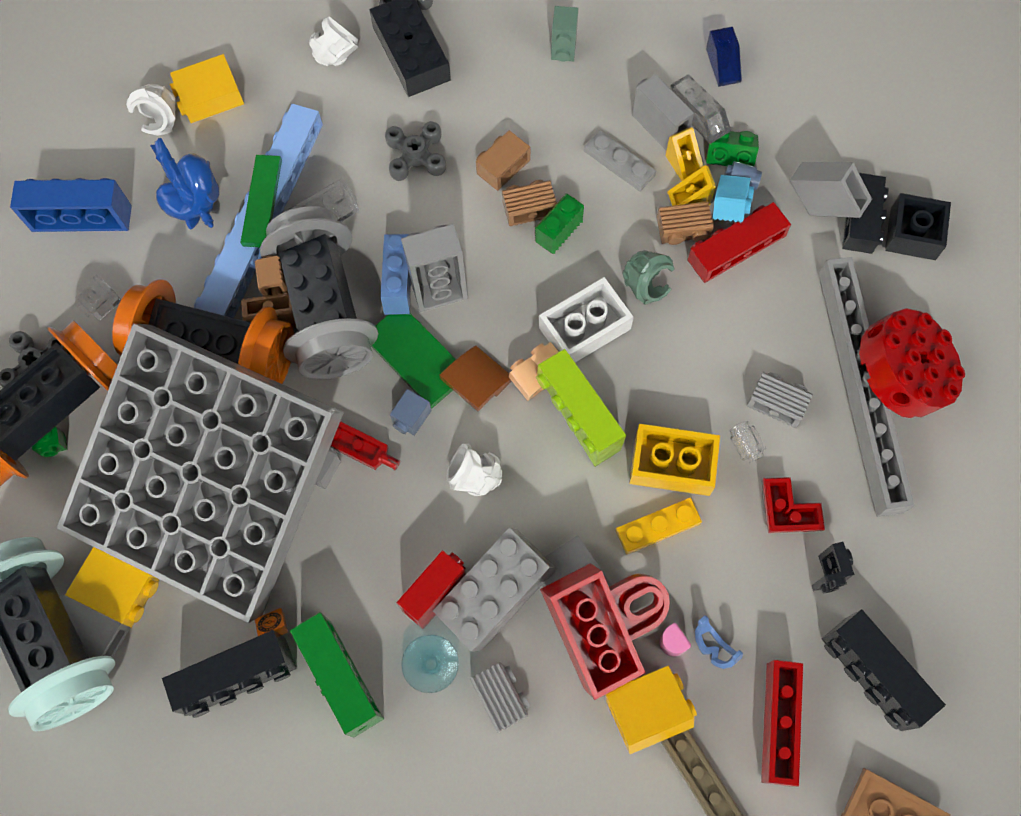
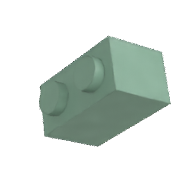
M555 6L552 26L551 60L574 62L579 8Z

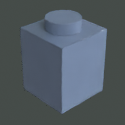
M407 389L390 413L391 420L394 423L393 427L403 434L409 432L415 436L432 411L430 402Z

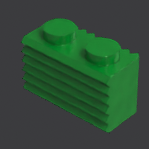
M565 194L535 227V242L551 254H555L556 250L562 247V243L568 240V236L574 233L577 226L583 223L584 205L569 194Z

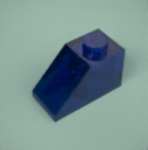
M733 26L711 30L706 51L718 87L741 83L740 45Z

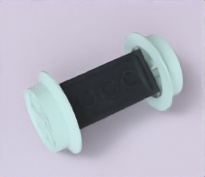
M22 537L0 543V648L21 691L9 705V714L13 717H26L33 731H45L84 715L112 694L114 687L108 674L114 668L115 660L111 656L88 657L51 581V578L63 566V555L59 551L46 549L39 538Z

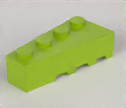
M566 349L538 364L536 379L539 385L544 390L547 389L553 405L562 413L569 428L577 437L593 465L596 467L621 451L626 434Z

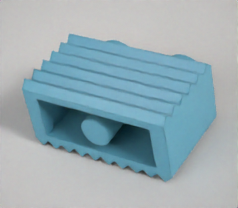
M720 176L714 201V220L718 218L719 220L724 219V221L729 220L730 222L732 220L735 222L739 221L740 223L743 222L744 215L750 214L753 201L754 187L750 186L751 178Z

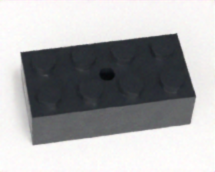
M392 0L369 9L373 29L408 97L451 81L449 62L416 0Z
M862 609L845 618L821 638L825 643L826 651L833 658H838L842 662L848 677L854 682L858 681L865 689L864 694L866 698L884 711V718L894 729L906 731L921 728L946 706Z
M271 630L163 677L162 681L172 712L184 714V716L192 715L193 718H197L210 712L209 707L218 703L220 706H224L236 701V695L247 691V694H251L263 689V684L274 679V682L282 681L290 677V672L297 668L286 638L275 630Z

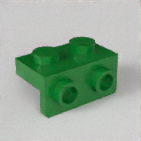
M726 128L710 129L706 163L732 166L733 162L736 161L755 167L759 150L758 135L750 131L733 132Z

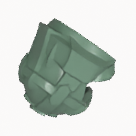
M646 250L637 252L627 261L623 270L625 285L631 288L636 299H639L644 305L661 300L667 296L672 288L668 284L664 287L659 285L654 288L652 279L662 269H668L672 272L675 269L673 260L670 256Z

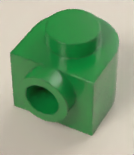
M55 426L32 446V450L43 457L55 456L58 452L67 450L66 436L62 430Z

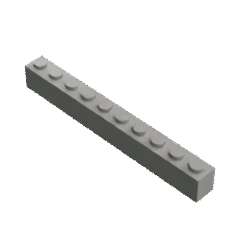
M852 257L829 259L823 265L819 276L876 516L904 514L914 506L891 410L873 393L867 382L870 376L867 372L866 364L861 365L859 355L861 338L868 329L869 323Z

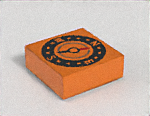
M281 608L255 619L258 636L271 630H275L281 635L288 633L285 614Z

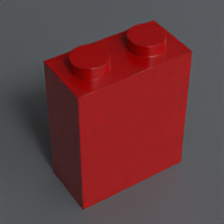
M442 550L396 602L402 612L420 628L424 629L436 615L433 610L466 575V568L463 566L464 562L453 552L448 555Z

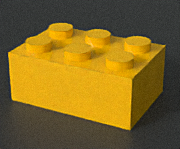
M639 424L635 436L629 484L710 496L716 482L720 435Z

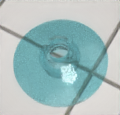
M424 635L418 637L408 645L402 657V672L406 681L414 689L423 693H436L444 690L453 682L458 672L459 660L457 652L453 645L441 636ZM427 661H436L435 669L428 670L426 668Z

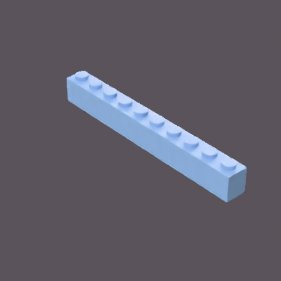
M291 104L289 111L285 112L280 130L274 135L270 151H267L265 154L281 156L282 159L272 220L283 213L323 126L319 111ZM249 191L245 196V204L241 212H238L235 217V225L231 233L229 232L225 238V246L221 254H218L215 259V267L211 275H208L205 280L204 290L195 301L194 308L234 318L255 274V261L261 259L260 248L243 247L240 243Z

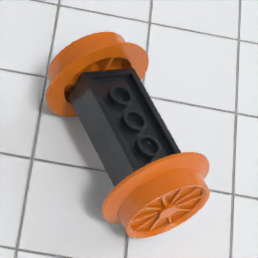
M158 279L148 286L135 285L131 287L121 299L114 317L112 339L114 348L120 356L134 323L155 326L283 384L290 368L291 362L285 358L283 347L287 340L294 335V329L292 324L278 320L277 312L272 307L262 308L252 322H247L177 304L171 284L166 280Z
M75 321L71 322L62 331L51 327L47 328L72 354L73 358L56 343L0 390V486L13 475L27 479L29 474L17 459L100 388L89 373L107 391L109 390L117 364Z

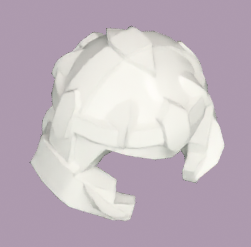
M329 16L322 21L324 35L321 36L319 31L312 34L310 46L313 51V57L320 65L339 66L358 48V39Z
M146 84L130 94L126 102L128 111L133 113L137 105L141 114L154 119L156 122L149 123L148 126L143 124L141 131L157 136L172 132L176 119L175 111L177 109L176 99L172 92L167 90L165 86Z
M469 443L462 444L455 453L447 472V482L450 485V489L465 491L474 496L486 495L490 490L492 491L499 486L502 481L500 460L495 454L490 452L484 453L483 458H480L479 454L472 450Z

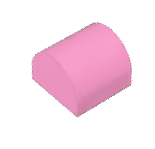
M675 623L667 627L660 636V647L669 656H679L691 648V643Z

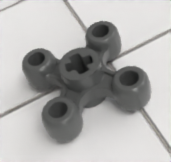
M433 121L424 124L420 136L412 135L406 137L402 129L397 126L389 127L386 130L385 140L390 148H399L403 151L400 158L393 159L389 164V173L394 180L402 181L406 179L411 166L419 167L425 165L428 172L433 176H440L445 172L446 162L444 157L428 151L431 144H436L441 139L442 132L439 124Z
M17 331L10 336L9 344L13 350L20 353L18 357L19 364L12 369L5 368L0 371V385L5 387L56 343L69 355L71 353L55 337L49 340L47 347L37 350L33 348V339L27 333Z

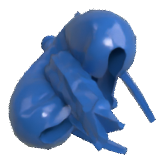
M158 138L155 141V145H150V147L154 151L156 159L161 163L166 177L171 181L163 183L156 191V200L159 207L170 217L185 220L190 230L199 223L200 218L205 225L212 228L214 220L210 212L213 209V203L219 198V187L210 169V162L193 153L184 155L176 163L162 138Z

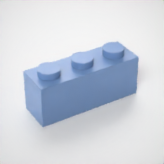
M409 234L384 235L381 301L384 315L410 314L411 281L401 238H405Z

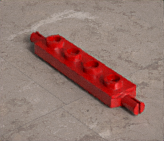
M340 421L330 447L374 470L381 464L394 470L398 468L400 460L387 454L389 448L387 444Z

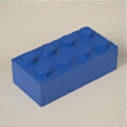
M82 178L75 180L26 179L25 181H14L10 208L31 232L129 231L132 205L117 182L109 178H101L100 180H86Z

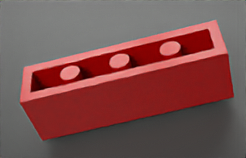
M774 202L767 206L761 205L751 215L744 218L743 222L734 221L732 226L727 229L721 228L714 232L711 238L696 242L690 248L687 261L702 281L706 283L786 237L791 223Z
M773 660L767 663L761 783L799 787L803 663Z

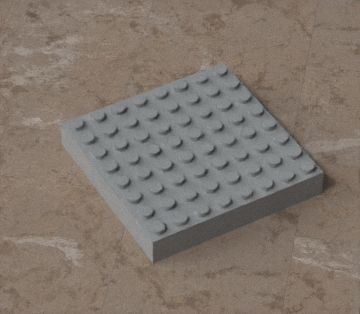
M133 323L57 529L250 623L264 613L344 412L155 326Z

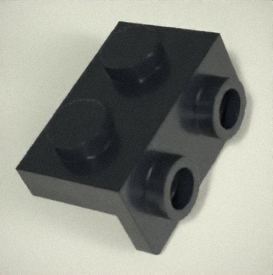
M843 541L830 545L818 555L824 577L811 585L813 591L821 589L823 594L837 591L839 587L847 585L846 580L854 575L851 566L853 565V557L850 550L846 549Z

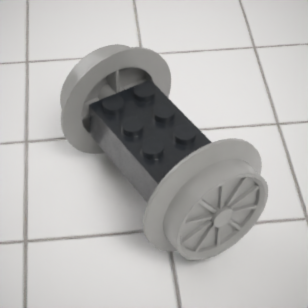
M299 207L279 214L271 220L266 228L267 237L260 246L261 258L268 255L280 257L298 331L285 343L283 347L284 356L290 362L298 365L302 376L310 379H332L354 373L371 361L373 357L371 346L378 338V331L371 322L357 319L341 260V255L347 251L352 243V233L345 224L337 220L336 215L332 211L323 207Z

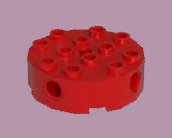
M905 308L893 312L870 325L862 335L859 351L861 365L866 364L867 372L870 376L867 382L873 393L888 409L901 417L913 418L924 417L955 403L962 391L965 370L961 366L960 358L952 343L950 332L942 329L930 314Z

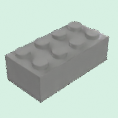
M453 224L447 226L440 225L433 230L423 233L415 232L405 238H401L412 289L420 312L468 299L463 252Z
M509 527L438 604L433 612L471 652L482 651L557 568L518 530Z

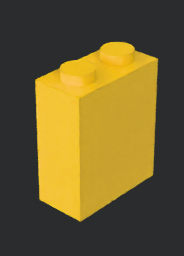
M224 54L170 72L173 83L169 85L175 98L178 96L180 98V101L176 102L182 116L187 115L190 123L244 105Z
M93 547L65 596L132 628L134 623L141 619L144 613L143 607L148 598H151L156 593L159 579Z
M669 665L632 680L605 695L607 705L629 754H633L694 727V717L697 716L695 707L690 699L685 700L681 692L684 689L683 683L678 673H672Z

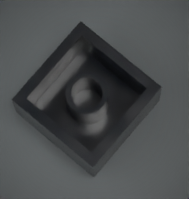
M900 193L890 210L885 251L936 261L947 246L951 202Z

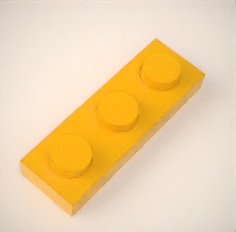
M690 497L619 526L615 531L626 555L701 525L702 520Z

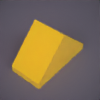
M693 127L670 136L665 156L681 181L703 167Z
M704 165L667 192L672 206L708 201L709 205H711L716 186L709 167Z

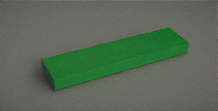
M256 155L240 241L243 247L260 248L263 240L267 237L266 228L273 218L282 165L281 156Z

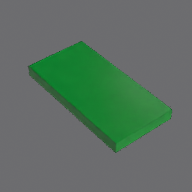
M411 313L390 314L375 325L378 331V338L371 347L417 395L430 402L431 409L453 391L440 379V374L456 359Z

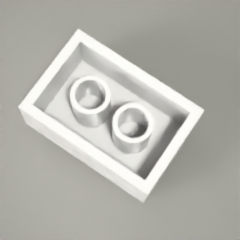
M605 277L539 315V329L548 342H551L559 352L566 349L575 363L631 330L633 315Z

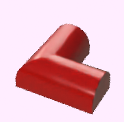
M791 477L763 478L762 485L768 533L825 530L822 503L794 504Z

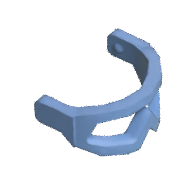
M706 615L698 621V626L695 629V641L703 655L712 654L711 663L714 666L722 669L731 668L742 659L743 652L741 650L735 651L724 642L710 625L709 618ZM709 631L718 644L732 657L727 662L718 659L719 647H707L702 639V634Z

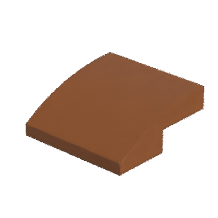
M477 346L466 351L440 374V379L478 412L493 396L497 397L512 382L509 378V373Z

